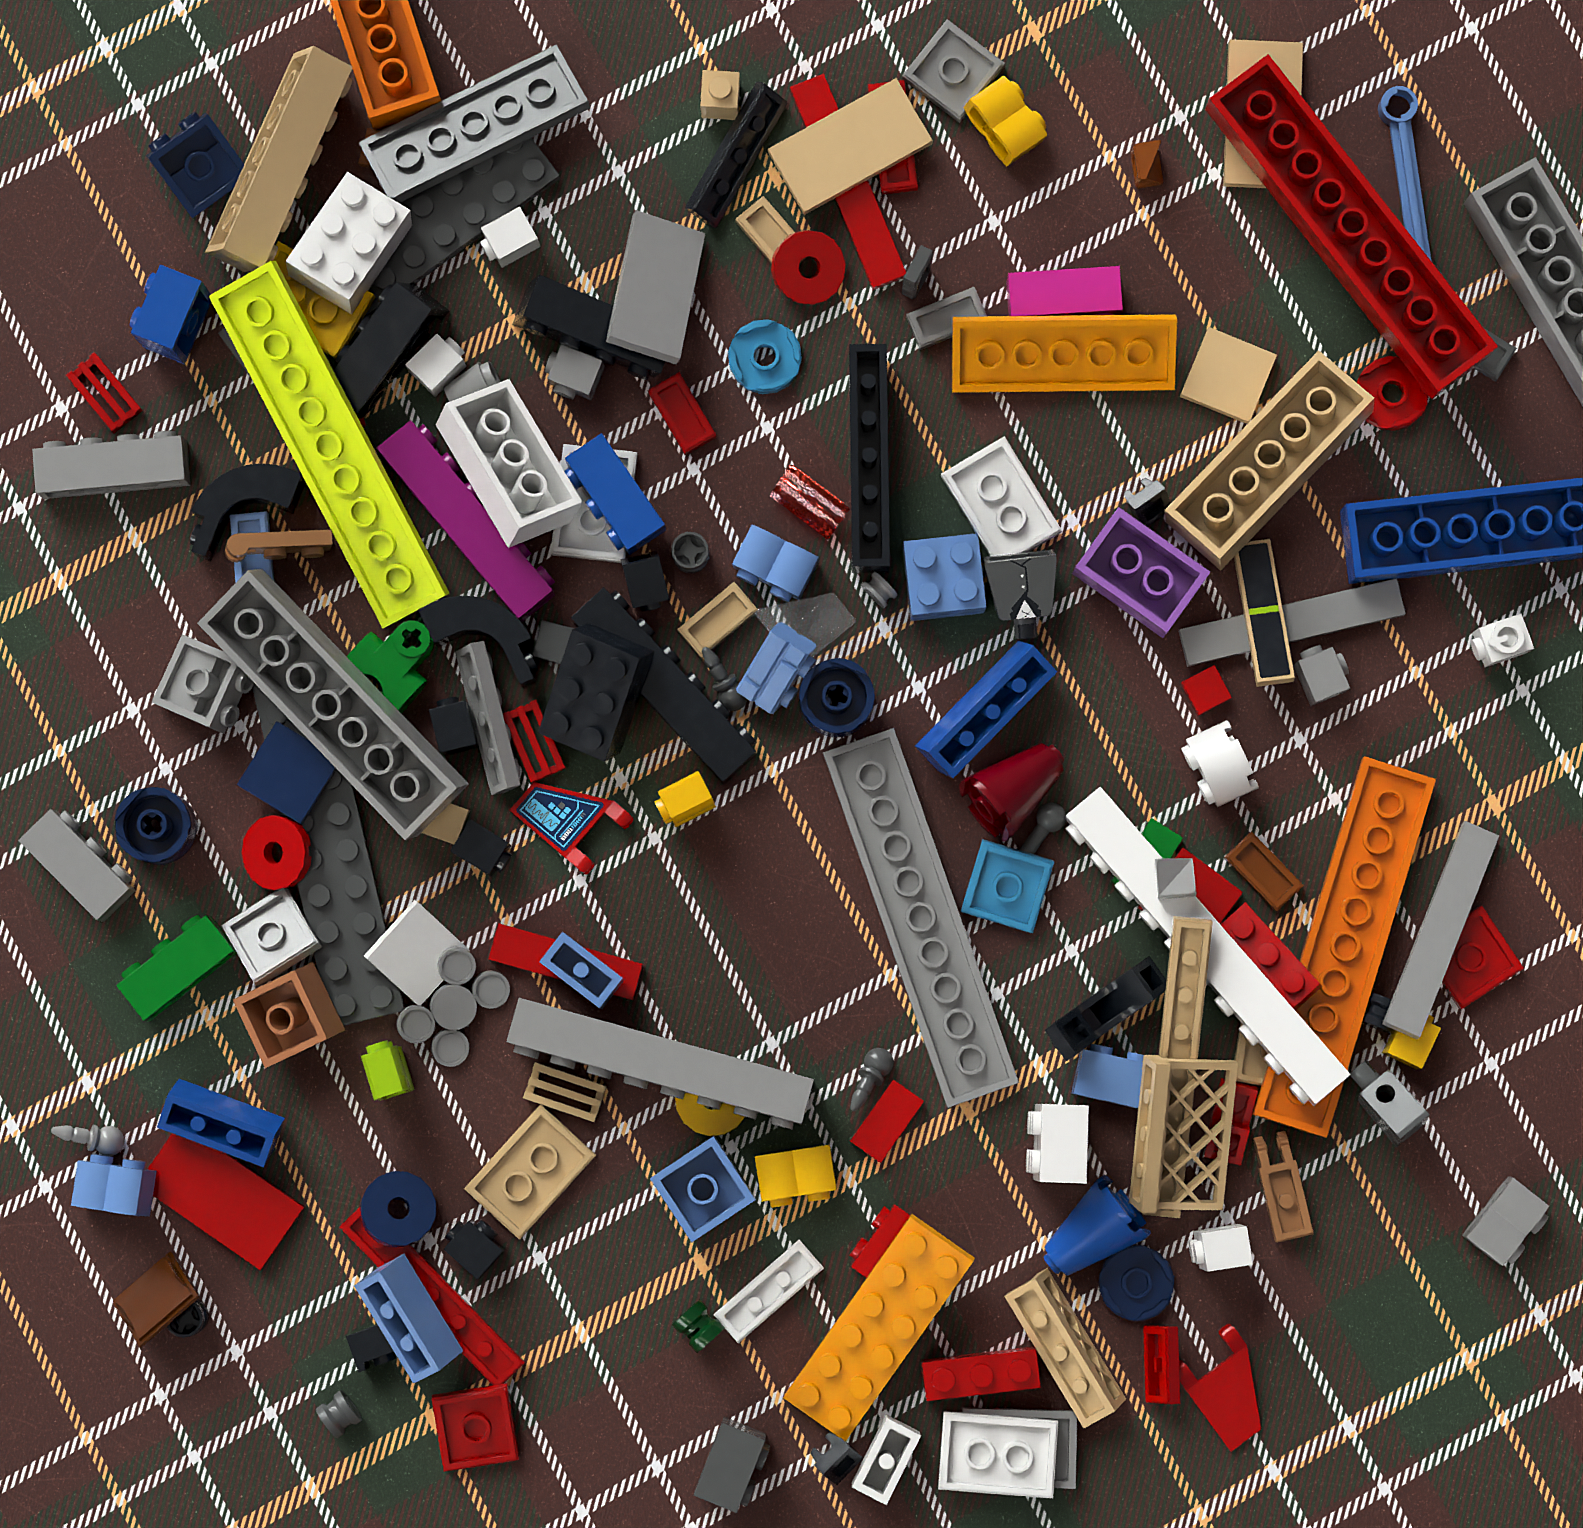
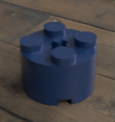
M834 658L823 661L811 668L802 680L799 691V704L802 716L813 730L822 735L836 738L850 736L867 723L873 710L875 694L872 682L864 669L851 660ZM836 690L843 691V699L847 700L846 703L839 702L837 707L830 705L831 699L827 697V694H835Z
M149 787L135 790L120 803L116 811V837L120 846L130 856L154 865H166L175 862L190 850L195 841L198 823L193 809L185 799L165 788ZM152 819L162 820L160 823L162 830L159 833L151 832L153 830L150 824Z

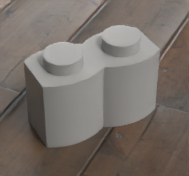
M1508 1176L1462 1236L1497 1264L1503 1266L1507 1261L1512 1264L1525 1249L1522 1241L1530 1231L1536 1234L1548 1220L1549 1216L1545 1212L1549 1205L1515 1178Z

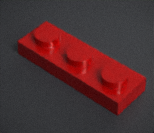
M1246 902L1220 924L1295 1011L1322 987L1317 979Z

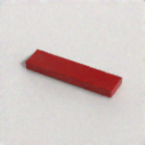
M498 923L488 960L562 980L539 962L556 939ZM585 948L625 979L613 995L633 1000L643 964Z

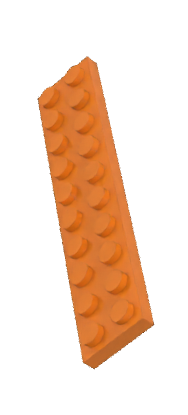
M1365 756L1362 758L1300 958V962L1317 979L1322 987L1296 1010L1299 1016L1346 1070H1348L1436 781L1434 778ZM1268 1065L1252 1115L1327 1138L1344 1081L1315 1106L1309 1101L1302 1104L1289 1089V1086L1293 1084L1284 1072L1277 1075Z

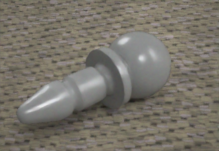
M69 1125L57 1126L51 1129V1133L66 1141L72 1140L76 1143H87L88 1151L96 1149L105 1156L118 1154L124 1146L123 1133L113 1126L99 1129L98 1125H92L90 1131L79 1127L73 1128Z

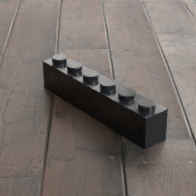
M849 344L852 573H889L887 344Z
M603 587L571 616L573 623L577 627L586 623L593 624L655 651L640 695L724 785L757 755L756 750L753 748L757 743L756 740L744 727L741 726L736 730L727 720L731 714L717 699L711 703L702 693L706 687L695 674L690 672L686 676L677 666L681 661L679 657L666 644L660 648L652 640L651 637L656 634L641 617L635 621L626 612L630 607L627 601L616 590L610 594Z

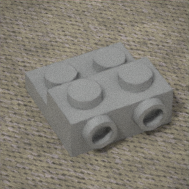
M182 634L152 699V703L225 734L227 727L230 728L237 722L239 718V708L237 705L242 694L248 693L252 689L254 682L225 652Z

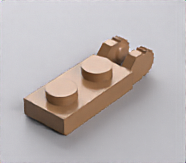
M1285 1131L1276 1133V1144L1280 1151L1282 1163L1270 1165L1267 1154L1268 1149L1263 1137L1259 1136L1253 1139L1260 1166L1257 1169L1276 1243L1313 1234L1297 1162L1293 1160Z

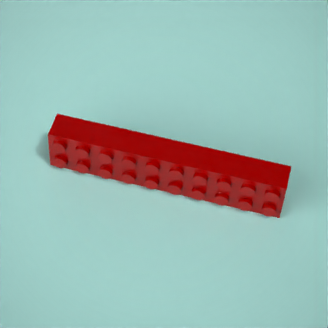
M1269 54L1209 98L1205 109L1431 399L1435 398L1483 362L1497 349V344Z

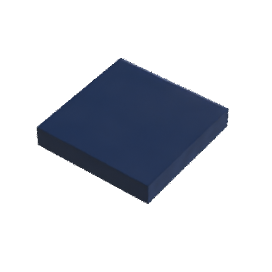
M276 721L237 785L302 825L337 769L309 740Z

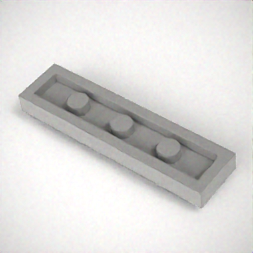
M484 641L474 642L459 649L455 654L491 795H496L521 785L519 781L520 768L513 757L510 745L511 733L504 721L500 691L495 686L491 655L487 652Z

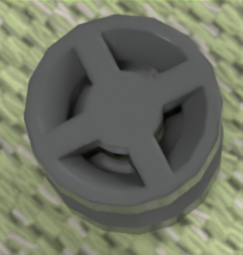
M342 1390L334 1394L333 1401L329 1404H321L316 1408V1412L323 1424L337 1439L345 1434V1428L349 1425H357L363 1420L355 1404Z

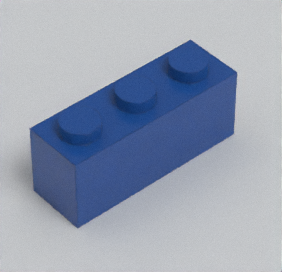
M602 433L565 457L569 468L564 472L576 490L582 486L589 496L585 504L595 519L599 520L601 517L605 519L611 528L606 534L618 551L624 547L627 553L631 555L666 531L664 522Z
M178 1079L167 1095L157 1128L264 1167L275 1149L285 1118Z

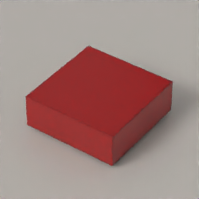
M1215 665L1180 683L1197 716L1232 698Z

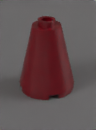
M1037 744L966 777L959 784L961 796L969 795L973 803L968 806V809L979 824L994 837L1002 834V841L1006 842L1014 836L1064 772L1062 766L1064 758L1053 745Z

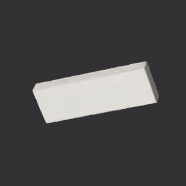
M799 1239L713 1315L722 1323L736 1342L740 1343L822 1271L824 1267Z

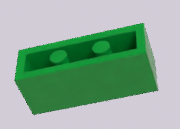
M199 915L194 916L182 925L180 929L183 933L172 942L167 938L151 950L153 957L142 965L138 961L122 972L123 980L116 986L143 1021L151 1022L237 954L229 938L211 916L205 915L203 918Z

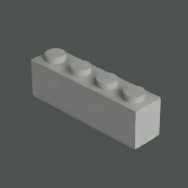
M175 431L155 432L154 438L140 439L139 435L125 434L117 436V441L103 442L102 438H84L80 440V445L66 446L64 441H49L43 443V448L32 449L35 493L42 499L191 486L187 441L181 435L177 436Z

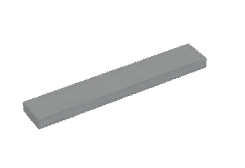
M1397 578L1282 605L1289 643L1389 620L1406 614ZM1244 614L1183 628L1178 631L1187 667L1250 652Z
M1467 821L1461 824L1383 1020V1025L1416 1040L1420 1038L1499 835Z

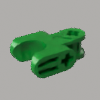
M409 620L400 624L385 642L374 632L368 633L346 657L366 677L375 678L380 682L383 695L402 714L428 683V680L416 670L432 653L434 642L424 624L419 621ZM409 634L414 636L420 634L418 638L422 643L420 647L410 646L407 649L410 644L406 639Z

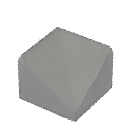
M1193 858L1155 859L1158 900L1196 896Z

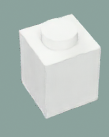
M520 207L481 227L485 239L480 241V244L490 261L497 259L501 268L540 247L538 238Z
M436 334L405 365L409 373L436 397L444 389V386L448 385L466 367L461 357L465 352L452 338L448 337L444 341Z

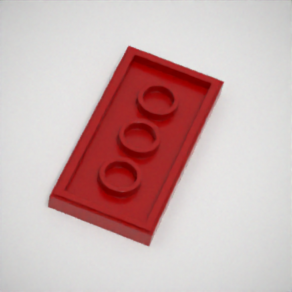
M173 1133L148 1167V1170L157 1171L153 1192L155 1198L259 1270L265 1267L305 1208V1206L233 1156Z

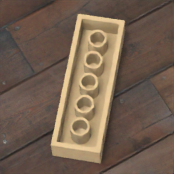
M315 46L293 54L205 253L243 272L254 271L269 261L274 260L278 250V246L274 245L279 232H285L291 222L293 213L289 211L294 198L299 199L306 188L308 179L304 178L309 165L313 166L322 152L323 146L319 142L324 131L329 132L335 123L338 112L334 111L339 97L343 99L351 87L352 78L349 75L353 66Z
M1318 350L1165 509L1166 523L1221 571L1373 413L1374 397Z

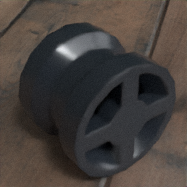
M1371 992L1362 1023L1377 1030L1394 1034V1029L1382 1024L1392 999Z

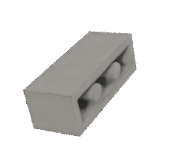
M50 809L18 841L97 921L105 922L136 891L129 884L133 878L118 863L112 867L103 856L107 851L93 837L86 840L77 831L81 825L66 810L60 814L58 811Z

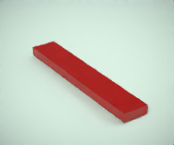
M824 74L790 87L791 95L805 128L839 110ZM867 180L834 198L872 291L903 279L906 274L905 268L869 181Z
M360 1207L340 1226V1229L377 1267L405 1254L463 1349L462 1354L492 1385L504 1384L525 1363L511 1346L412 1245L398 1248L387 1247L376 1242L365 1231Z

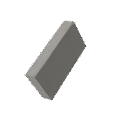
M975 287L906 314L907 321L920 350L952 338V317L987 316Z

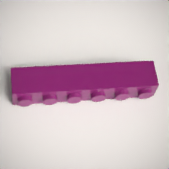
M410 420L376 449L521 623L524 622L555 596L554 591L550 587L555 581L541 565L535 569L527 560L531 552L523 542L510 548L507 547L486 509L480 503V499L470 482L464 484L456 473L461 470L457 463L447 452L441 456L432 445L437 440L424 424L417 428Z

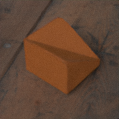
M1161 140L1136 143L1132 148L1130 157L1135 187L1137 189L1163 184L1158 152Z

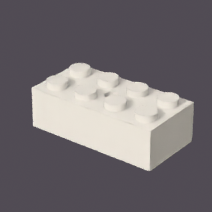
M510 379L445 404L436 426L508 548L566 525L573 520L582 504V500Z

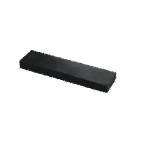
M756 81L685 206L689 212L709 227H718L788 104L786 100L765 83Z

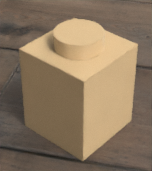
M703 70L700 104L701 117L735 120L739 113L740 72Z

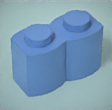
M751 525L732 566L738 570L736 577L754 586H756L758 581L771 586L770 594L789 602L791 597L797 600L801 599L819 563V557L762 528Z
M91 1154L90 1161L78 1160L71 1206L125 1215L150 1216L157 1171L145 1169L146 1162L123 1159L121 1166L113 1164L114 1157Z

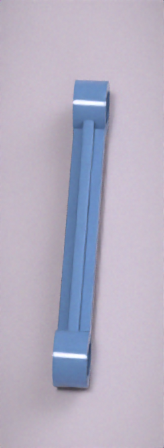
M1395 86L1384 93L1378 105V114L1380 119L1390 127L1404 227L1431 260L1411 120L1418 108V100L1414 92L1409 88ZM1393 95L1405 98L1410 105L1408 112L1402 114L1401 118L1392 117L1386 111L1385 107L1388 106L1389 99Z

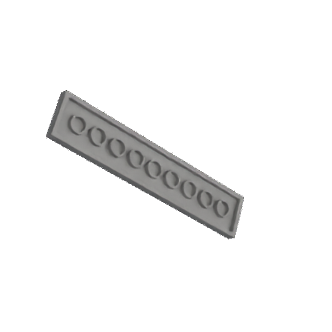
M894 728L823 752L947 1108L1019 1083Z

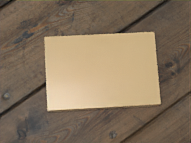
M540 1104L464 1189L520 1240L595 1158L596 1154Z

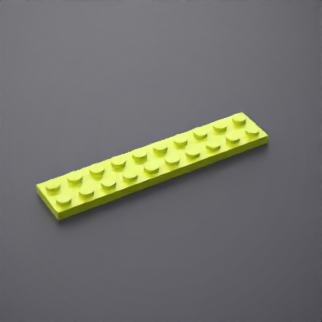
M269 261L209 295L215 310L382 628H386L415 613L418 609L450 594L277 262Z

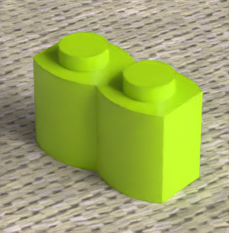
M386 1040L366 1047L368 1054L362 1055L361 1059L374 1101L388 1099L415 1090L402 1046H393L392 1041L388 1042Z

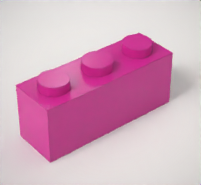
M1120 266L1008 273L1006 284L1009 316L1121 315Z

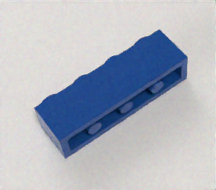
M1017 641L915 747L938 772L954 778L1057 671L1034 645Z

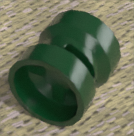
M700 1299L672 1324L679 1333H685L690 1339L689 1345L696 1353L702 1350L725 1328L718 1319H712L709 1316L707 1306Z

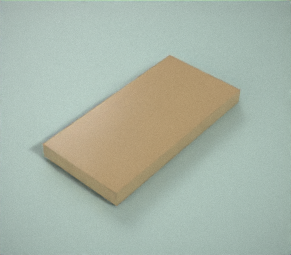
M1229 40L1227 84L1269 54L1301 95L1303 43ZM1225 136L1223 186L1266 188Z
M897 78L768 148V153L805 215L932 145L933 140Z

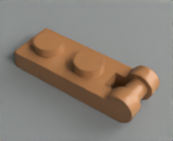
M332 530L237 533L230 536L227 540L225 556L231 562L236 563L244 560L246 555L264 554V559L269 560L283 559L287 557L286 553L300 552L303 558L324 556V551H330L332 547Z

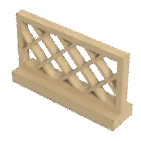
M1159 1055L1143 1056L1129 1203L1141 1213H1156V1209L1223 1210L1238 1063L1235 1060L1161 1058ZM1173 1069H1187L1194 1078L1177 1092L1171 1085ZM1194 1069H1200L1202 1071L1197 1074ZM1214 1070H1226L1225 1083L1213 1093L1203 1080ZM1200 1084L1210 1097L1193 1111L1184 1098ZM1180 1102L1190 1115L1173 1129L1167 1122L1168 1112ZM1216 1103L1222 1110L1221 1120L1209 1130L1200 1117ZM1196 1121L1206 1134L1189 1148L1180 1135ZM1174 1140H1177L1186 1152L1169 1166L1164 1160V1150ZM1212 1140L1218 1147L1217 1157L1205 1166L1196 1154ZM1192 1158L1202 1171L1186 1185L1176 1172ZM1173 1177L1182 1189L1171 1199H1160L1161 1186ZM1208 1177L1214 1183L1213 1200H1199L1192 1191ZM1187 1195H1189L1191 1199H1184V1198H1185Z

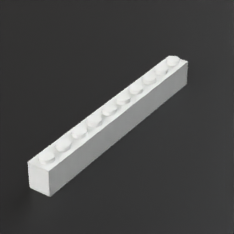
M1101 787L1096 789L1066 815V821L1070 824L1065 828L1068 834L1079 846L1084 842L1094 852L1090 859L1103 874L1109 870L1119 880L1114 885L1126 901L1130 902L1134 899L1143 908V911L1139 913L1140 917L1153 931L1159 927L1168 939L1164 944L1169 951L1173 916L1212 920L1206 986L1209 985L1218 995L1214 1002L1227 1017L1234 1014L1243 1024L1239 1031L1252 1046L1259 1043L1268 1053L1264 1060L1277 1075L1284 1072L1293 1082L1289 1089L1302 1104L1309 1101L1315 1106L1351 1075L1196 896L1158 900L1155 859H1161L1162 857Z

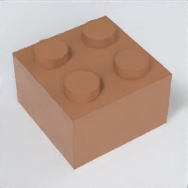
M313 962L233 999L265 1068L345 1031Z

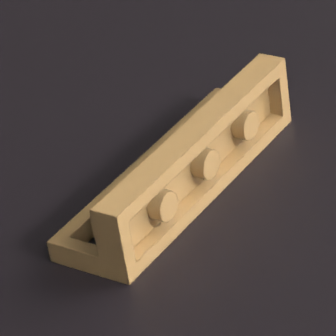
M1048 1268L1036 1274L1030 1281L1008 1292L1004 1297L1082 1427L1086 1428L1115 1412L1126 1400V1397Z

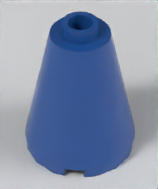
M1103 1175L1094 1182L1044 1246L1047 1252L1043 1256L1044 1260L1056 1274L1062 1271L1065 1275L1069 1276L1145 1240L1151 1234L1149 1229L1141 1228L1146 1224V1221L1139 1210L1129 1203V1197L1123 1190L1120 1189L1117 1193H1114L1109 1187L1114 1181L1108 1176Z

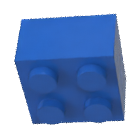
M160 264L157 272H152L147 279L144 293L147 296L142 307H136L130 320L131 334L143 348L185 365L210 307L211 300L209 295L211 293L201 280Z

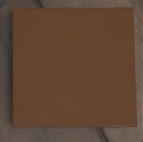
M170 1251L113 1300V1304L122 1320L128 1326L138 1346L142 1348L200 1297L173 1252Z

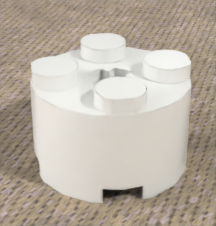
M1227 720L1187 738L1186 742L1188 745L1181 748L1189 767L1193 771L1199 769L1203 779L1198 781L1197 784L1205 801L1209 805L1215 802L1217 807L1259 788L1256 780L1251 779L1248 781L1247 776L1253 774V771L1238 739L1235 740L1233 735L1227 736L1226 732L1232 730Z

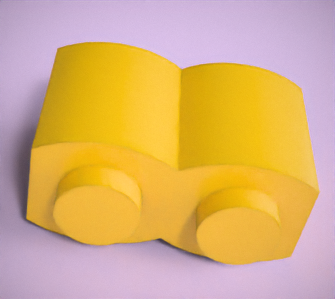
M1002 76L969 99L963 108L974 126L986 137L996 156L1006 166H1009L1039 145L1047 136L1042 116L1036 111H1031L1023 101L1024 94L1019 85L1014 81L1010 82L1005 76Z
M699 771L659 790L660 799L654 801L665 824L673 821L675 827L716 808Z
M830 1144L755 1156L761 1202L770 1201L771 1208L792 1205V1197L807 1195L808 1202L830 1199L829 1191L837 1190Z

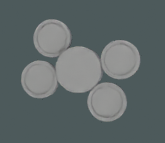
M451 947L445 950L438 959L437 968L439 975L449 984L443 985L435 991L430 1001V1011L420 1005H411L403 1009L397 1018L399 1034L410 1043H421L429 1039L434 1032L435 1021L445 1028L434 1036L431 1043V1052L438 1063L448 1067L461 1064L468 1056L469 1042L459 1029L468 1026L476 1015L477 1003L485 1008H497L506 1002L510 993L508 980L501 973L493 970L484 971L474 979L472 993L461 984L468 982L473 977L476 963L473 955L461 947Z

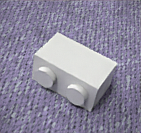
M1233 1224L1193 1231L1194 1240H1189V1251L1192 1263L1196 1262V1264H1199V1269L1210 1272L1253 1265L1247 1226Z
M886 1414L851 1482L852 1488L887 1505L921 1437L920 1432Z

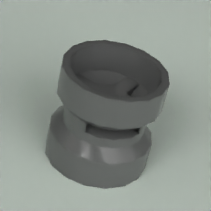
M685 532L675 538L672 544V557L676 567L680 571L689 574L700 572L706 567L709 561V547L706 540L700 534Z

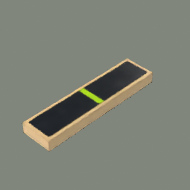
M1270 539L1250 541L1234 556L1256 687L1294 682L1295 676Z

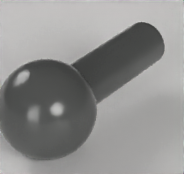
M1053 802L1042 805L1036 815L1038 824L1019 850L1035 854L1050 832L1060 830L1066 822V812L1063 807Z

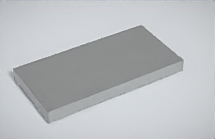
M638 210L635 211L629 229L606 342L672 364L678 363L681 357L705 233Z

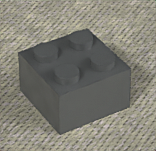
M723 1417L693 1496L737 1513L740 1504L747 1507L756 1483L755 1480L750 1479L754 1468L762 1470L770 1450V1445L764 1443L766 1433Z

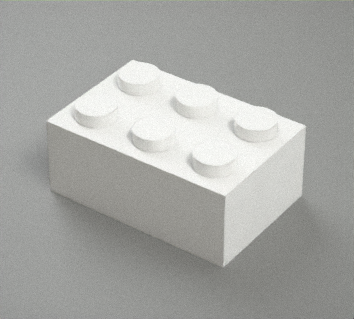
M347 172L287 258L286 266L289 277L352 315L365 292L369 290L412 227L410 209Z
M1035 1104V1111H1028L1027 1134L1034 1135V1149H1027L1026 1172L1033 1174V1180L1039 1182L1087 1184L1089 1106Z

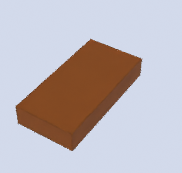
M1252 831L1224 857L1228 864L1275 912L1304 886Z

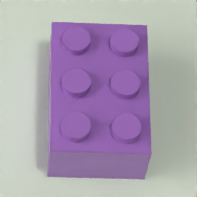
M1118 507L1078 562L1072 574L1157 635L1164 638L1210 574V571Z

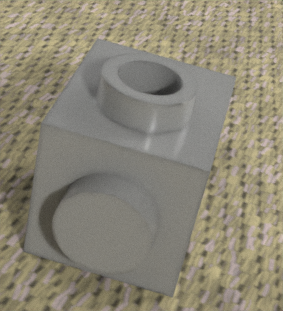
M561 344L558 353L552 351L545 372L549 374L547 379L550 385L555 386L553 392L572 400L575 395L592 400L605 365L600 359Z
M1321 645L1305 650L1300 653L1302 659L1293 665L1310 706L1345 693L1350 689L1345 675L1349 674L1347 663L1341 653H1335L1333 647L1322 650Z

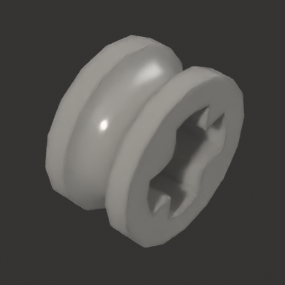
M873 572L871 574L872 580L870 582L864 581L861 586L878 605L885 608L887 600L889 598L894 599L898 595L884 578L878 573Z

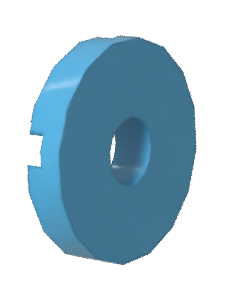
M769 319L752 321L741 327L732 339L728 351L730 371L736 381L748 391L759 394L777 393L788 387L798 375L802 361L800 344L794 333L786 326L784 327L782 324ZM766 347L773 350L776 356L774 362L768 366L759 365L754 359L758 349Z

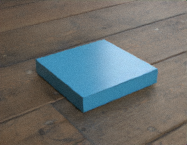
M982 839L961 912L1033 934L1054 860Z

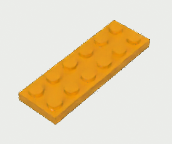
M1176 315L952 317V393L1175 390Z
M911 1214L786 1391L783 1398L833 1434L846 1441L974 1262L975 1257Z

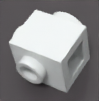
M1522 613L1480 627L1472 632L1474 639L1471 640L1472 651L1478 661H1483L1484 667L1526 654L1534 649Z

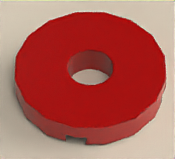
M802 230L787 236L777 247L772 257L771 272L775 285L784 296L796 303L813 305L826 301L838 291L844 280L846 264L843 252L834 239L822 232ZM810 256L817 263V271L814 276L805 278L799 271V264L802 259Z
M1386 356L1374 360L1363 369L1356 382L1374 397V410L1366 419L1367 423L1381 430L1396 431L1409 427L1422 416L1428 403L1429 395L1400 358L1396 356ZM1387 384L1398 386L1402 393L1400 401L1391 403L1385 400L1382 395V388Z
M270 815L259 818L249 827L243 839L242 858L244 868L250 878L262 888L271 890L294 887L305 877L311 865L312 856H309L308 846H311L307 832L300 823L288 816ZM276 842L280 844L283 851L279 862L275 861L272 856V848Z

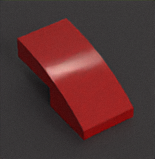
M1220 1078L1218 1089L1225 1083L1224 1078ZM1236 1082L1228 1163L1241 1166L1250 1132L1249 1125L1258 1093L1257 1086ZM1216 1103L1213 1107L1209 1130L1221 1120L1222 1110ZM1212 1140L1205 1146L1204 1157L1215 1159L1218 1147Z

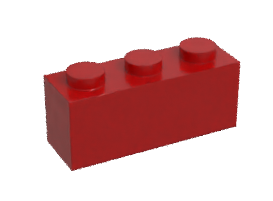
M1033 1346L921 1359L926 1401L1041 1388L1037 1352Z

